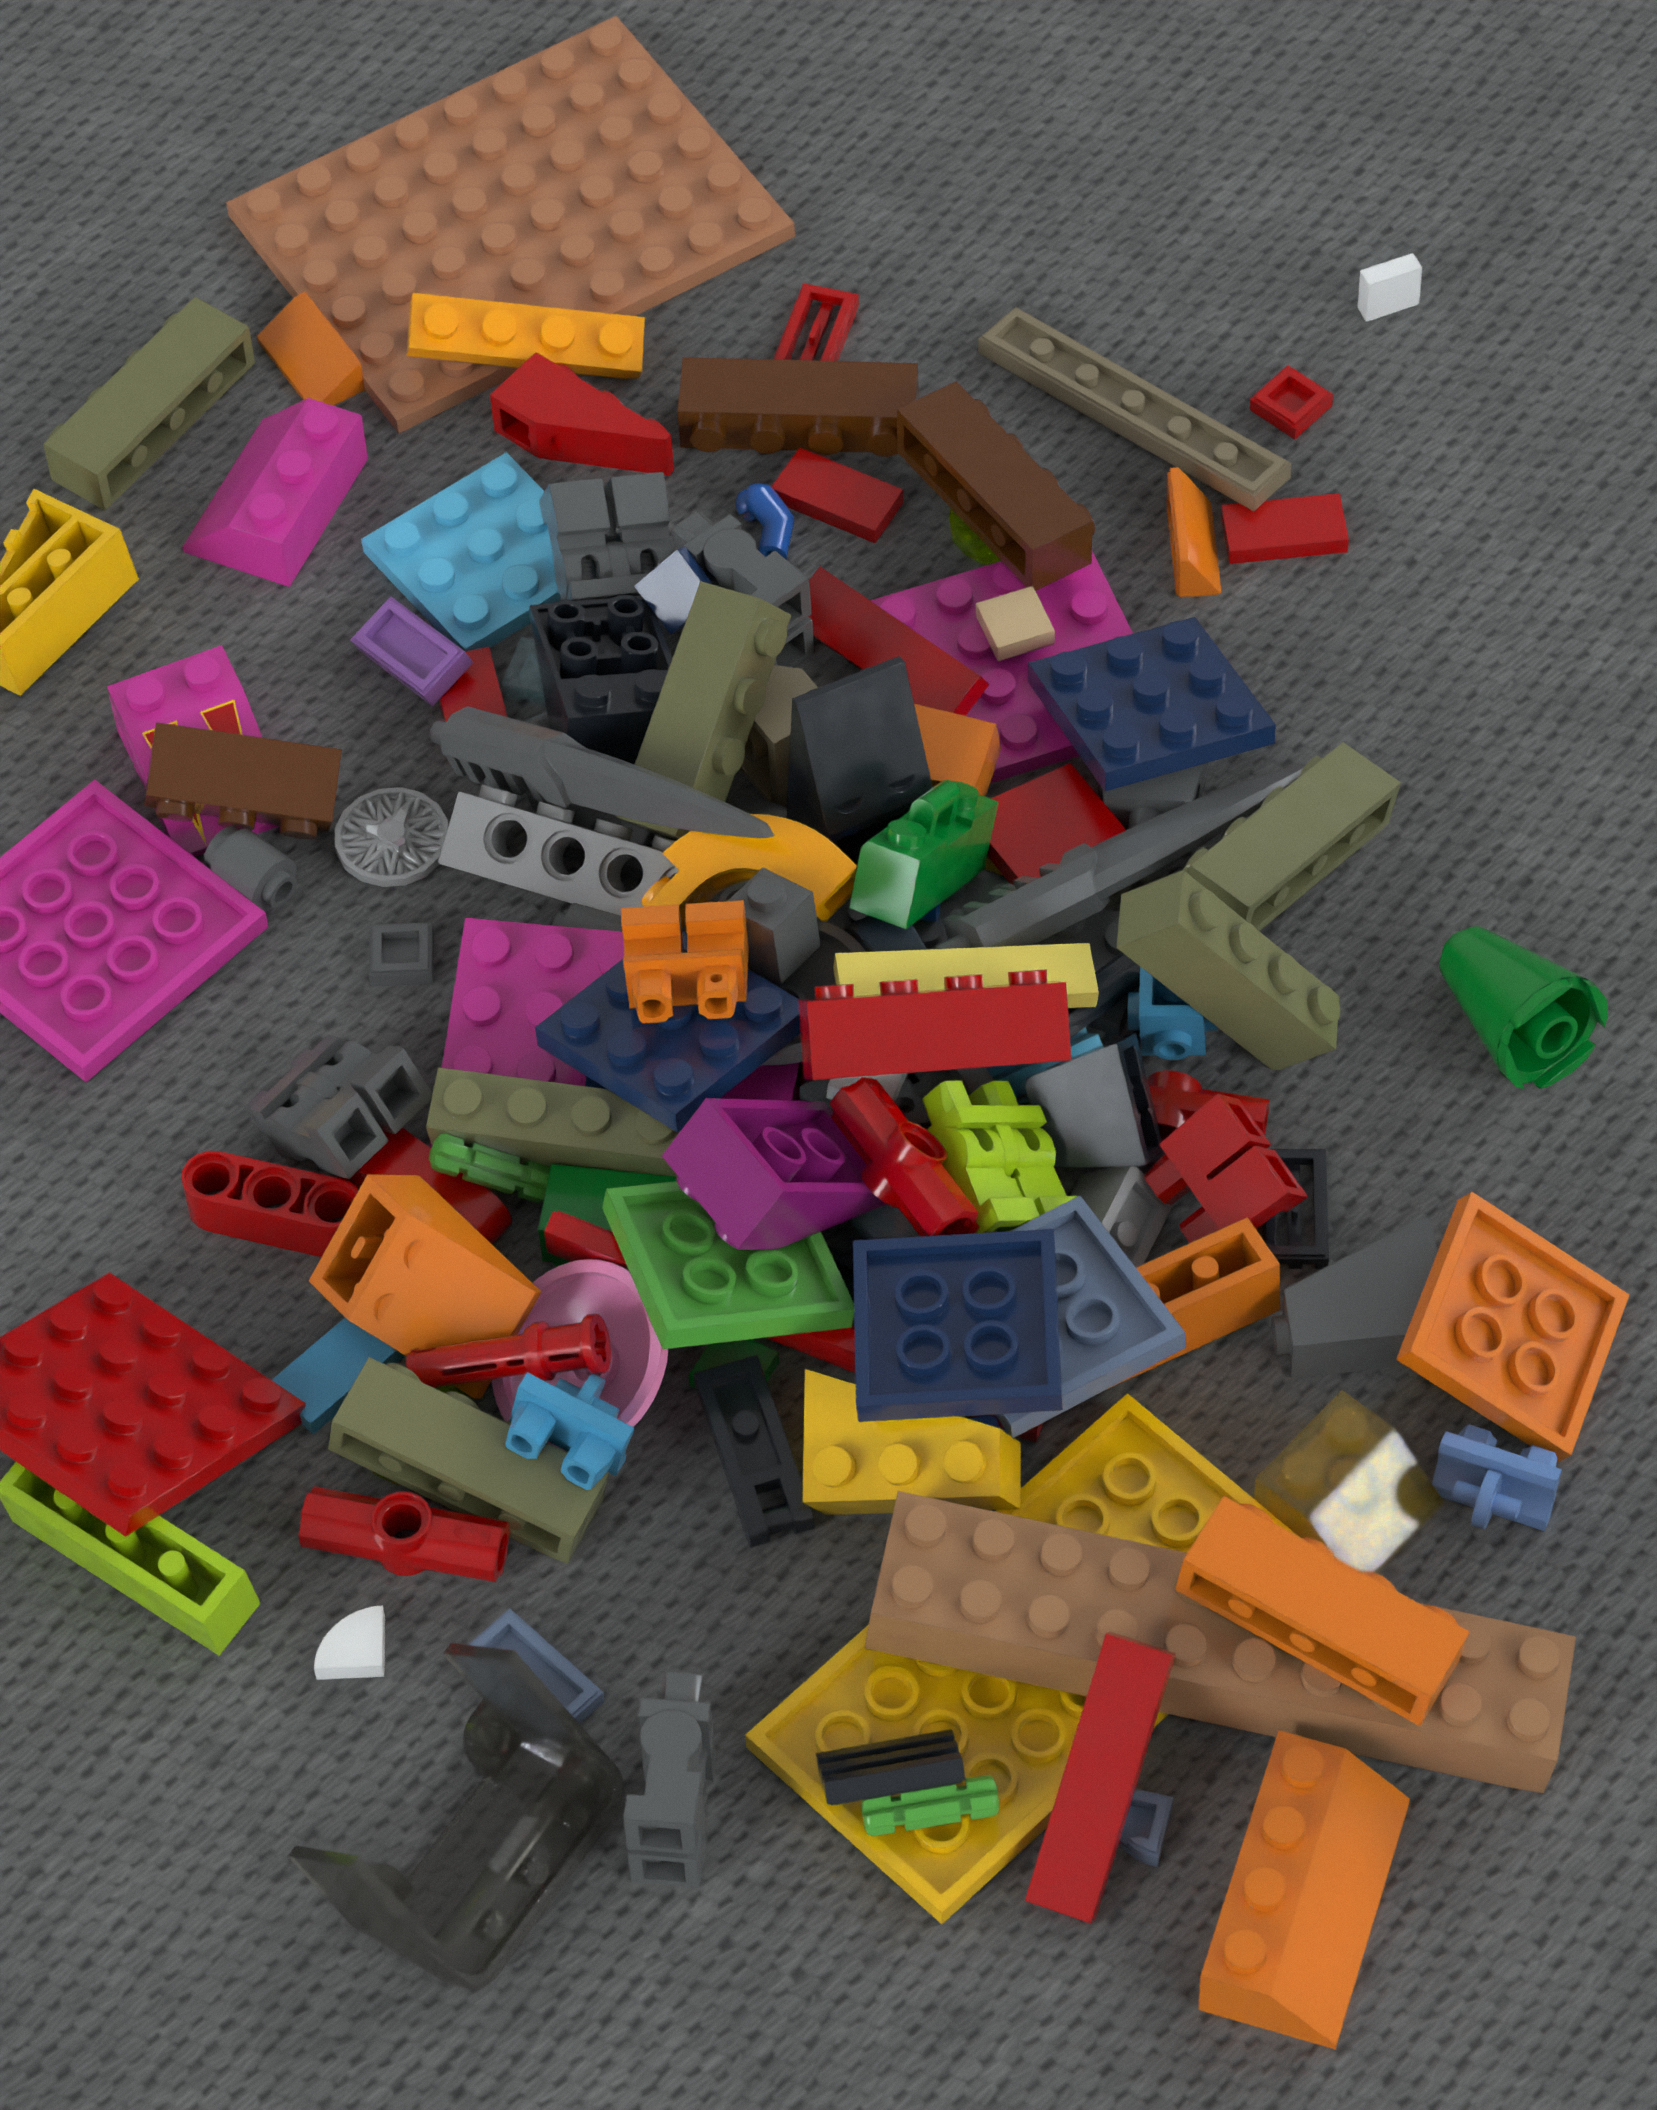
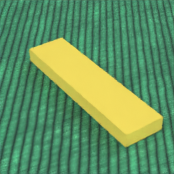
M1089 943L835 953L833 966L836 985L854 984L855 996L880 994V981L918 979L919 991L944 989V977L983 974V986L1009 984L1008 972L1047 969L1048 981L1066 982L1068 1008L1096 1007L1099 995Z

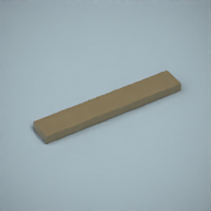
M1017 307L1013 308L978 339V353L1175 467H1179L1182 471L1252 511H1255L1291 478V463Z

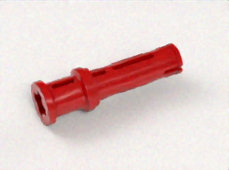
M594 1313L584 1316L582 1322L550 1327L544 1321L534 1322L521 1335L481 1341L476 1340L427 1349H411V1353L407 1354L406 1368L415 1373L420 1382L433 1388L525 1375L527 1372L546 1382L552 1381L557 1373L582 1369H589L593 1374L607 1372L611 1363V1343L605 1321L601 1315Z

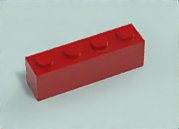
M1047 969L1008 972L1009 984L983 986V974L944 977V989L919 991L918 979L880 981V994L859 996L854 995V984L815 986V999L798 1000L804 1078L824 1080L1070 1061L1071 1045L1066 982L1048 981Z

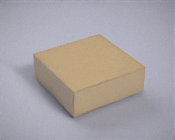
M1033 586L976 603V617L997 661L1055 644V630Z

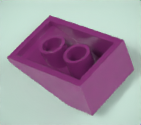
M706 1098L662 1155L663 1159L677 1174V1183L682 1191L703 1206L716 1222L715 1230L726 1243L738 1250L780 1249L887 1204L875 1196L863 1182L861 1172L867 1165L831 1119L833 1112L824 1101Z

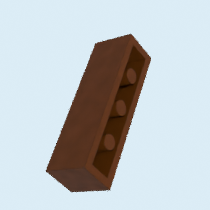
M683 357L677 409L680 448H696L704 452H714L720 449H754L760 453L768 454L778 452L779 450L797 451L800 447L821 455H832L838 452H867L883 457L898 454L897 409L919 399L918 363Z
M955 381L897 409V452L1026 587L1033 586L1035 591L1092 564V536L1095 534V524L1090 512L1083 504L1075 503L1059 487L1052 472L1047 468H1041L1025 452L1020 440L1014 434L1007 433L991 417L988 408L981 400L973 399Z

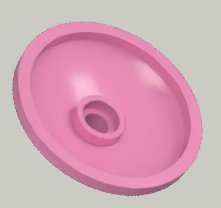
M588 1259L569 1262L546 1272L533 1282L542 1293L518 1335L523 1334L524 1330L534 1322L544 1321L552 1327L582 1322L583 1317L587 1314L597 1313L601 1315L609 1333L611 1363L608 1371L599 1376L605 1379L600 1399L619 1408L620 1410L616 1418L634 1427L647 1412L660 1388L666 1369L668 1349H662L629 1270L611 1262ZM589 1369L557 1373L552 1381L546 1382L556 1386L561 1378L582 1388L592 1373ZM525 1375L492 1379L495 1400L505 1422L510 1421L517 1389ZM547 1442V1443H549V1444H551V1445H553V1446H555V1447H557V1448H559V1449H561V1450H563V1451H566V1450H564V1449H562V1448H560V1447H558V1446H556V1445H554V1444H552V1443H550V1442Z

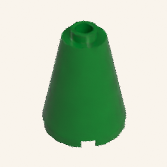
M1480 926L1456 932L1446 941L1442 949L1439 969L1443 978L1501 1074L1515 1087L1524 1089V1083L1532 1082L1539 1089L1549 1087L1573 1073L1590 1056L1596 1045L1589 1038L1597 1022L1605 1028L1608 1019L1607 999L1593 982Z

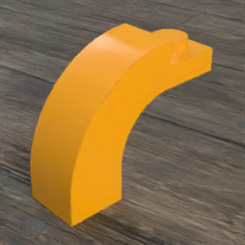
M750 814L766 822L774 836L750 838L697 831L688 832L662 853L679 871L671 879L663 877L653 884L643 896L641 904L644 907L679 904L683 928L686 925L685 904L707 903L723 889L737 883L749 881L763 867L812 891L816 916L822 922H826L852 896L857 865L828 838L806 825L778 816Z

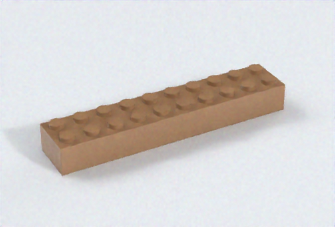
M901 1491L897 1493L870 1615L865 1644L866 1649L1087 1696L1105 1634L1113 1632L1176 1653L1159 1712L1273 1737H1276L1278 1730L1342 1747L1356 1755L1544 1793L1557 1764L1576 1636L1441 1608L1448 1612L1457 1621L1459 1626L1470 1631L1459 1662L1422 1725L1418 1726L1176 1591L1175 1588L1183 1559L1187 1554L1185 1552Z

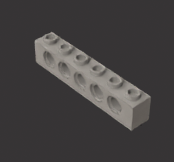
M483 784L479 795L458 791L438 864L572 904L578 903L617 915H621V908L644 907L641 904V900L649 888L663 877L671 879L679 871L662 854L675 842L674 840L654 836L651 847L631 841L630 837L633 829L597 818L594 829L572 823L575 811L540 801L536 812L515 806L517 794ZM520 823L526 830L527 844L519 855L513 857L507 849L506 837L509 830ZM578 840L584 848L585 860L577 872L570 874L564 866L563 854L570 843ZM635 857L642 865L643 878L637 888L628 891L621 882V869L629 859ZM748 881L723 889L708 902L728 901ZM686 925L682 928L685 932H687Z

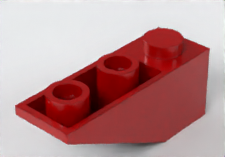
M537 352L490 394L494 431L537 458L643 473L664 472L665 476H669L674 471L671 434L659 422L651 418H643L625 407L612 393L599 391L578 378L566 365L555 364Z

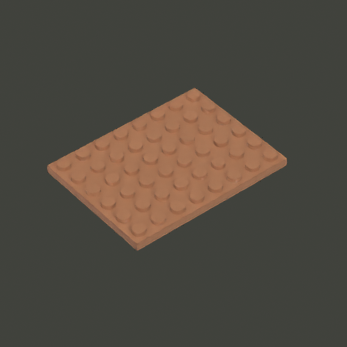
M617 16L605 20L226 202L228 216L292 298L302 292H306L359 359L362 366L365 391L398 433L504 382L518 369L516 367L407 356L409 310L412 293L637 316L795 237V223Z

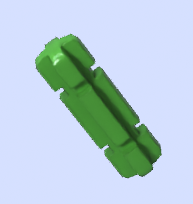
M446 1133L436 1137L430 1149L428 1159L434 1171L453 1177L461 1172L463 1173L462 1180L506 1194H512L514 1190L519 1191V1198L535 1203L544 1202L550 1172L548 1166L530 1160L525 1162L524 1165L519 1164L520 1157L474 1142L466 1147L464 1146L465 1139Z
M982 1775L965 1778V1785L956 1787V1784L900 1793L898 1797L891 1798L888 1795L862 1800L861 1811L867 1834L878 1836L896 1833L895 1826L904 1824L905 1830L908 1831L961 1822L960 1815L970 1813L971 1820L992 1817L999 1812V1796L993 1777Z

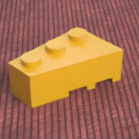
M36 489L32 490L26 501L29 512L19 530L11 529L3 542L6 553L0 562V686L20 696L139 579L119 528Z
M805 1369L803 1503L824 1515L893 1513L897 1493L901 1491L985 1510L1020 1509L1021 1442L1015 1438L1012 1439L1002 1429L961 1416L858 1422L856 1384Z

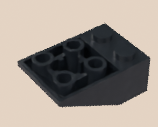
M630 595L585 601L561 600L550 604L530 605L529 615L550 729L567 734L587 749L635 765L672 662V657L656 614L642 596Z
M900 656L865 668L860 672L792 698L786 818L816 830L834 843L858 866L861 846L887 828L891 821L898 820L907 814L912 803L933 788L906 665Z

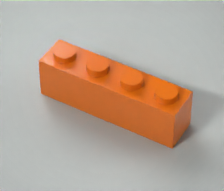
M1248 1217L1136 1267L1185 1331L1186 1348L1124 1381L1281 1310L1280 1264Z
M1224 1495L1183 1559L1175 1588L1176 1591L1418 1726L1422 1725L1459 1662L1470 1631L1459 1626L1457 1621L1443 1609L1432 1605L1423 1606L1397 1592L1394 1585L1383 1576L1370 1571H1359L1336 1558L1333 1552L1320 1541L1308 1537L1300 1538L1274 1524L1271 1517L1260 1508L1251 1504H1238Z

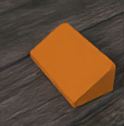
M302 292L294 297L257 335V342L302 400L310 398L334 406L365 391L362 366L359 359L306 292Z
M1179 467L1170 468V472H1167L1166 510L1175 594L1179 595V597L1218 595L1222 591L1212 504L1207 496Z

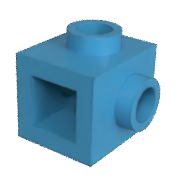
M1140 967L1139 992L1128 993V1030L1140 1031L1142 1055H1157L1167 1060H1179L1189 1055H1206V1032L1218 1031L1219 1028Z

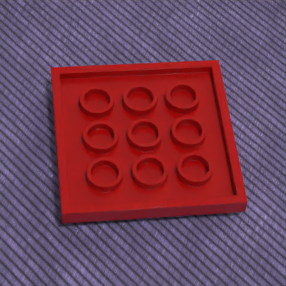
M110 1272L0 1337V1451L125 1537L302 1424L300 1413L306 1406L305 1402Z

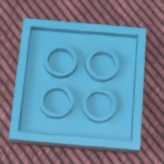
M507 452L361 539L363 552L438 632L464 651L494 646L531 623L529 615L530 605L554 603L560 601L561 597L555 579L554 557L547 524H543L539 504L544 490Z

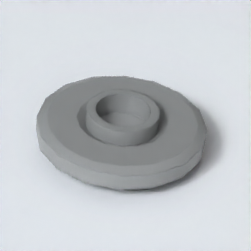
M403 787L378 789L358 797L342 812L335 827L336 854L344 869L361 882L380 887L405 886L427 877L440 865L438 862L449 826L448 819L440 805L422 792Z

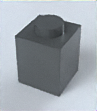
M762 867L728 901L744 900L749 943L748 969L781 985L821 946L814 896L812 891Z

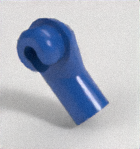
M753 483L748 489L742 490L737 495L735 504L738 514L745 513L744 519L746 521L758 519L763 526L758 547L760 553L766 557L773 551H776L787 559L794 526V516L771 486Z

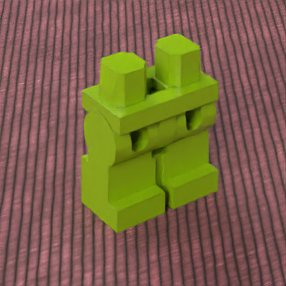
M944 1081L922 1098L932 1124L927 1130L942 1143L947 1152V1158L942 1165L979 1212L976 1220L980 1227L976 1233L1011 1231L1078 1197L1066 1196L1055 1171L1056 1152L1051 1137L1045 1130L1040 1128L1047 1123L1040 1105H1018L1009 1081H991L981 1085L969 1096L962 1081Z

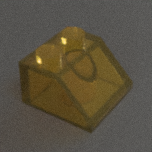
M1343 1390L1255 1478L1254 1499L1300 1538L1308 1537L1320 1541L1333 1552L1336 1558L1361 1572L1370 1571L1378 1573L1443 1505V1499L1395 1428Z

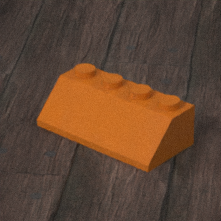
M1278 1730L1202 1969L1199 1993L1200 2011L1335 2050L1410 1804L1409 1797L1347 1749Z

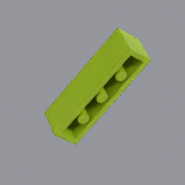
M15 1462L0 1481V1500L12 1522L219 1656L261 1604L245 1570L161 1516H157L125 1537L18 1462Z

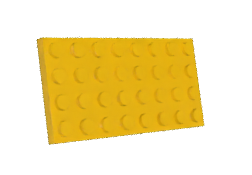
M1128 1393L1020 1489V1509L995 1511L1188 1553L1224 1495L1238 1504H1251L1260 1508L1271 1517L1274 1524L1298 1536ZM868 1624L745 1734L746 1748L939 1923L943 1924L1047 1828L1087 1696L866 1649ZM1158 1712L1154 1727L1157 1726L1168 1714ZM952 1729L963 1759L965 1778L982 1775L992 1776L999 1796V1812L992 1817L971 1820L969 1813L960 1815L961 1822L908 1831L905 1830L903 1824L895 1826L896 1833L871 1836L867 1834L864 1827L861 1811L862 1800L832 1806L831 1804L827 1805L819 1778L816 1753ZM965 1780L961 1783H956V1787L965 1785ZM899 1793V1794L890 1795V1796H891V1798H892V1797H898V1796H900V1793Z

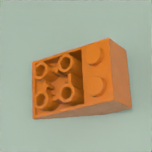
M367 1174L309 1279V1282L347 1320L405 1356L411 1353V1349L415 1348L427 1349L518 1335L542 1293L419 1175ZM491 1380L456 1384L453 1386L474 1399H481Z

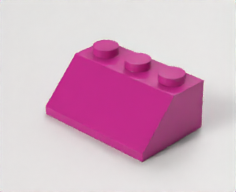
M307 398L262 419L182 546L183 552L290 587L368 460L362 416Z

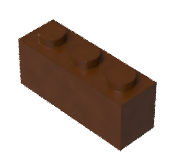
M156 722L144 806L156 808V816L167 820L192 821L195 813L218 817V825L222 827L236 826L239 829L247 828L254 830L255 822L280 826L279 833L284 836L299 839H315L317 831L328 832L333 821L342 749Z

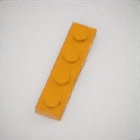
M412 293L409 310L407 356L519 368L537 352L555 364L566 365L575 374L639 379L643 365L645 317Z

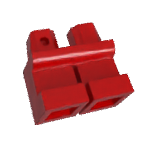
M1216 1094L1159 1144L1165 1155L1144 1176L1150 1188L1164 1204L1173 1205L1190 1190L1202 1206L1179 1224L1181 1232L1189 1243L1247 1217L1255 1229H1257L1280 1211L1288 1212L1308 1198L1277 1152L1267 1149L1271 1146L1270 1142L1238 1098Z

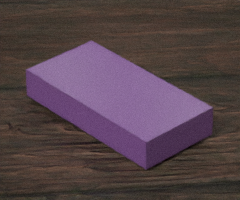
M391 596L350 639L359 651L432 707L473 664V661L464 650Z

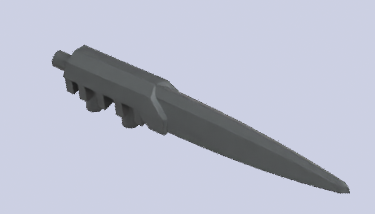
M469 706L451 714L447 721H436L430 730L432 742L441 745V753L446 756L456 775L462 777L468 775L471 782L480 784L484 781L487 786L513 792L520 796L526 793L534 811H537L539 801L565 808L570 803L617 816L690 831L750 838L774 836L766 822L730 804L648 769L587 749L563 732Z
M1297 764L1213 792L1149 819L1093 847L1083 843L1065 852L1060 864L1047 863L1039 867L1040 878L1021 876L1013 880L1014 884H1004L1000 889L997 888L989 892V904L971 901L962 906L963 910L955 909L951 911L946 918L942 919L948 939L935 945L932 949L1034 945L1101 911L1110 902L1108 896L1150 875L1228 829L1237 818H1245L1261 807L1273 789L1278 786L1286 788L1294 782L1304 766Z

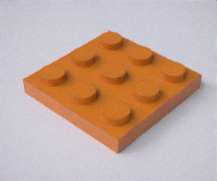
M1471 1191L1457 1200L1396 1360L1529 1446L1534 1445L1555 1452L1558 1463L1572 1455L1630 1294Z

